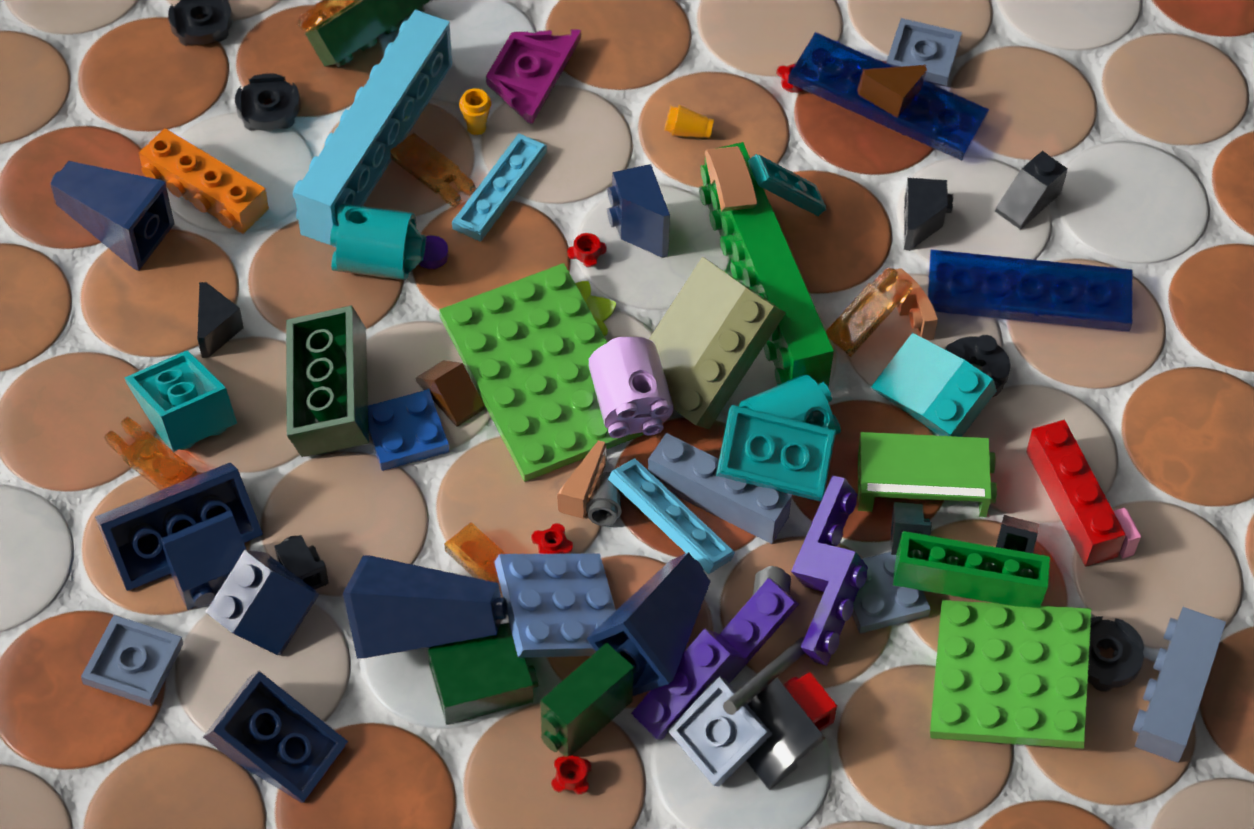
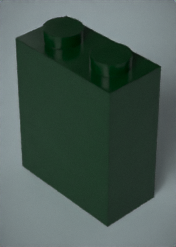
M509 622L500 624L496 635L426 647L429 667L446 725L534 703L533 688L539 687L536 671L533 665L527 666L525 658H518Z
M605 643L540 700L541 738L551 751H559L565 757L572 756L632 703L634 667L608 643Z

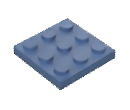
M600 553L499 554L494 563L502 595L507 601V615L518 658L592 656L596 651L586 638L616 611Z

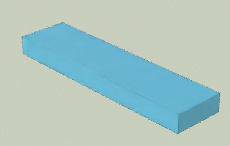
M518 133L454 218L452 229L481 242L545 156L547 145Z
M635 458L612 470L608 480L685 553L689 552L702 565L705 572L710 574L732 560L735 552Z

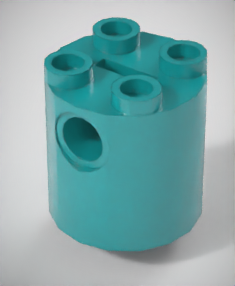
M340 204L338 209L339 226L333 225L330 234V245L336 246V251H334L332 256V271L406 280L410 272L422 262L425 253L426 236L420 234L416 229L415 214Z
M809 375L796 377L747 398L739 404L740 407L836 430L835 435L841 432L840 424L832 414L829 402L832 401V395L828 386L824 382L817 384Z

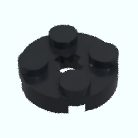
M180 0L174 7L172 3L168 11L171 31L184 46L202 45L215 41L221 42L229 36L228 30L232 26L233 17L228 0ZM197 15H204V19L197 20Z
M274 73L255 75L248 79L249 84L244 86L243 89L241 86L237 89L235 94L236 111L246 129L250 131H270L279 128L287 129L294 125L295 117L298 115L301 106L299 91L294 83L292 86L286 82L284 76ZM265 99H271L272 104L263 105Z
M990 335L963 337L945 347V350L966 360L970 364H978L982 367L981 371L994 381L997 392L993 397L1003 390L1008 380L1011 364L1007 353L997 344L994 337Z
M1103 616L1091 618L1088 683L1092 684L1097 690L1106 692L1112 688L1125 686L1137 677L1144 661V643L1137 630L1124 620L1115 618V621L1102 620ZM1101 646L1105 650L1111 647L1114 650L1112 658L1101 656L1098 647Z

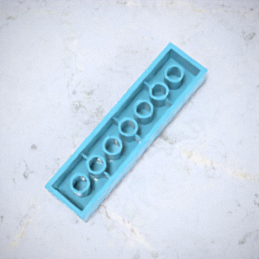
M414 10L408 21H403L397 38L394 42H390L387 45L383 59L379 65L376 64L372 68L366 85L358 89L354 103L349 110L346 109L343 112L335 132L327 136L323 150L319 156H315L312 159L309 171L304 179L299 180L294 187L293 198L296 202V218L299 221L301 235L330 245L332 226H339L338 209L340 204L364 205L453 65L450 21L418 10Z

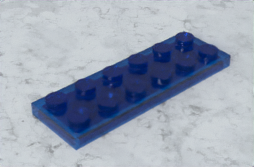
M817 32L814 33L791 70L788 83L963 161L983 125L989 109L924 81L921 91L897 118L858 94L863 69L893 66Z
M931 249L927 297L935 312L1130 332L1132 327L1133 270Z

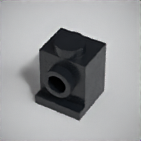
M894 502L890 530L891 555L897 554L903 531L931 536L932 522H930V519L924 518L923 504Z
M302 535L290 536L274 546L277 561L314 590L329 584L324 561L320 560L314 545L307 546Z

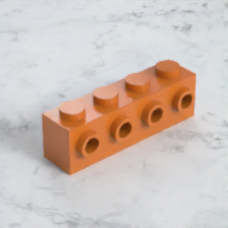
M166 128L138 152L142 166L141 171L145 177L164 181L166 187L174 196L183 197L193 203L200 212L211 214L227 228H234L244 234L269 210L266 188Z

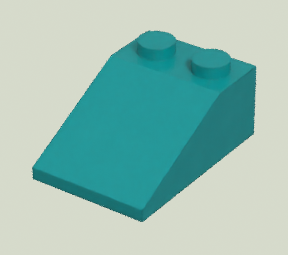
M914 333L909 336L871 386L875 392L939 436L962 437L997 392L991 377L966 360Z
M188 350L125 377L128 387L156 432L173 452L188 449L195 442L210 435H219L226 431L228 427L237 424L226 387Z

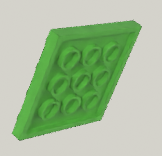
M942 600L930 738L1084 749L1091 609L1054 606L1030 608L997 603Z

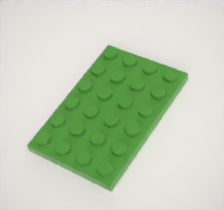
M564 263L439 309V317L524 482L584 459L598 440L605 442L607 450L645 435L641 432L628 434L621 438L609 436L608 429L603 422L589 369V358L595 350L606 344L607 341Z

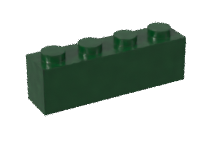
M355 0L307 31L305 35L324 66L336 64L337 67H341L354 59L352 53L359 48L365 51L377 44V36L382 33L389 35L401 27L400 21L406 17L410 18L414 10L425 12L424 5L432 0Z

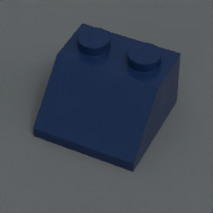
M649 164L612 172V186L607 189L612 206L607 208L610 226L617 228L621 240L661 258L668 257L670 213L652 165Z
M231 510L161 539L171 576L187 610L206 606L213 601L242 553L246 550Z
M244 550L206 613L231 633L275 655L281 656L320 594L266 552Z

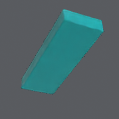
M755 154L748 160L758 186L816 216H819L826 210V205L816 184L761 155Z

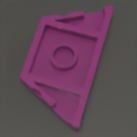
M571 29V35L552 36V30L535 33L527 31L511 32L486 74V85L524 120L533 124L579 44L581 30Z

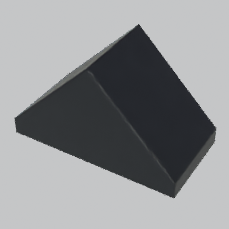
M199 282L197 339L201 357L209 358L244 329L241 311L237 305L207 282Z

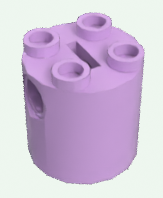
M617 337L595 350L589 358V369L603 422L608 429L609 436L621 438L628 434L641 432L645 435H655L661 432L664 428L663 423L673 413V403L658 350L653 341L644 337Z

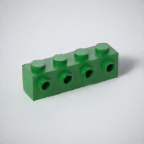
M903 531L896 554L893 585L1015 607L1040 608L1048 588L1050 556Z

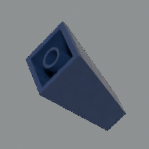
M68 161L61 171L55 173L50 183L56 205L137 271L142 268L175 224L166 183L159 179Z
M689 552L670 560L586 638L595 651L599 650L605 643H608L634 667L633 696L667 685L676 675L711 582L704 573L702 565Z
M371 555L362 556L343 592L357 659L496 635L502 620L507 618L508 612L506 598L501 597L499 584L496 582Z

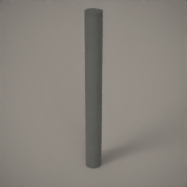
M805 637L799 638L723 703L725 712L730 715L735 714L804 655L805 652L801 645Z

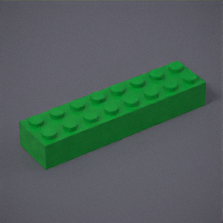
M743 142L719 147H739L752 180L757 205L750 209L721 212L716 183L711 184L706 157L704 165L700 167L703 186L699 187L700 199L704 206L708 205L710 209L709 217L713 230H718L720 233V246L723 255L730 257L732 276L786 312L763 347L767 360L773 361L775 365L777 385L801 375H809L817 384L824 382L829 388L834 355L833 347L764 189L758 186L748 163L750 156Z

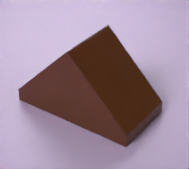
M926 65L863 69L858 94L898 118L921 91L927 67Z
M443 360L416 377V382L423 390L429 389L433 401L456 427L485 409L479 393L461 362Z

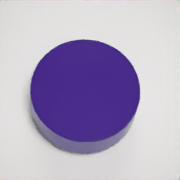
M426 236L425 253L419 265L426 269H436L443 266L449 256L446 241L438 236Z

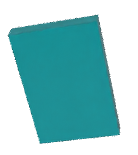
M731 405L716 476L822 501L825 494L836 430Z

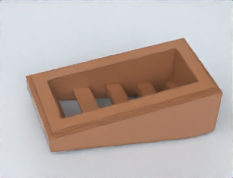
M597 441L558 492L559 512L583 519L587 516L586 505L599 475L603 473L607 463L605 442Z

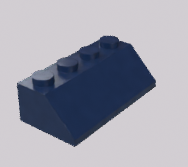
M231 462L95 517L126 591L170 574L161 541L162 538L231 510L244 543L263 535L239 470Z

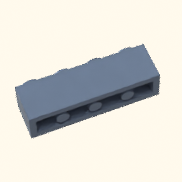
M666 433L648 458V471L675 496L772 544L789 519L792 495L770 488L716 476L719 463L718 458Z
M1182 607L1178 619L1170 618L1163 637L1170 641L1166 650L1160 647L1153 669L1160 671L1157 680L1149 679L1143 696V700L1149 701L1147 710L1139 709L1132 731L1139 733L1134 747L1174 762H1179L1197 714L1226 624L1225 621L1186 607Z

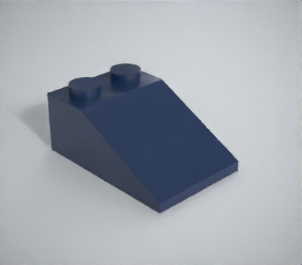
M257 671L246 680L203 736L204 739L232 761L301 803L305 801L348 743L344 737L260 671Z

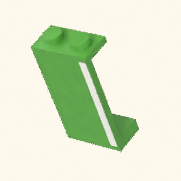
M861 432L858 446V511L872 512L875 497L979 502V517H987L989 505L995 504L997 497V484L990 480V473L994 474L996 456L995 452H989V438Z

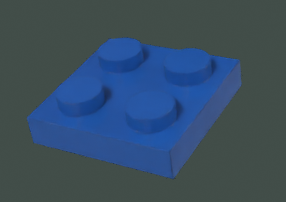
M429 389L368 406L369 435L382 471L450 452L449 443Z

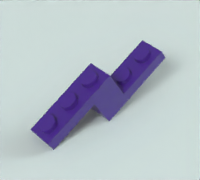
M833 475L791 570L804 587L824 592L801 648L814 662L826 666L831 655L836 652L839 646V636L845 622L852 615L853 603L859 589L866 582L868 566L856 551L836 547L842 540L843 528L849 514L856 507L858 494L845 478Z
M768 578L720 634L704 629L683 653L674 679L667 685L651 690L631 714L656 739L662 740L668 733L667 729L702 695L710 684H713L719 677L726 679L730 684L799 603L773 579Z

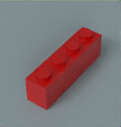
M1064 419L1033 428L1026 453L1084 566L1087 567L1117 558L1126 534L1067 422Z

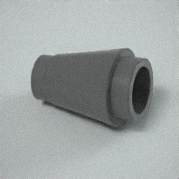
M604 472L599 475L586 505L590 521L599 526H610L621 515L620 490L608 480L611 472Z

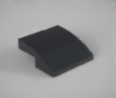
M778 678L766 686L747 704L772 733L746 760L768 790H771L797 769L799 765L796 762L826 739Z

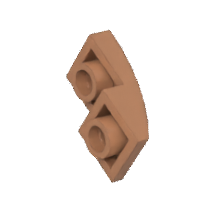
M739 147L706 149L705 157L711 184L716 183L721 212L754 208L757 205V200L746 162Z
M902 268L895 269L893 283L888 284V295L891 304L896 303L899 316L909 315L911 327L913 329L917 328L920 337L927 341L934 340L938 318L929 298Z

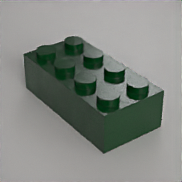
M352 305L286 320L287 437L301 457L369 443L366 327Z

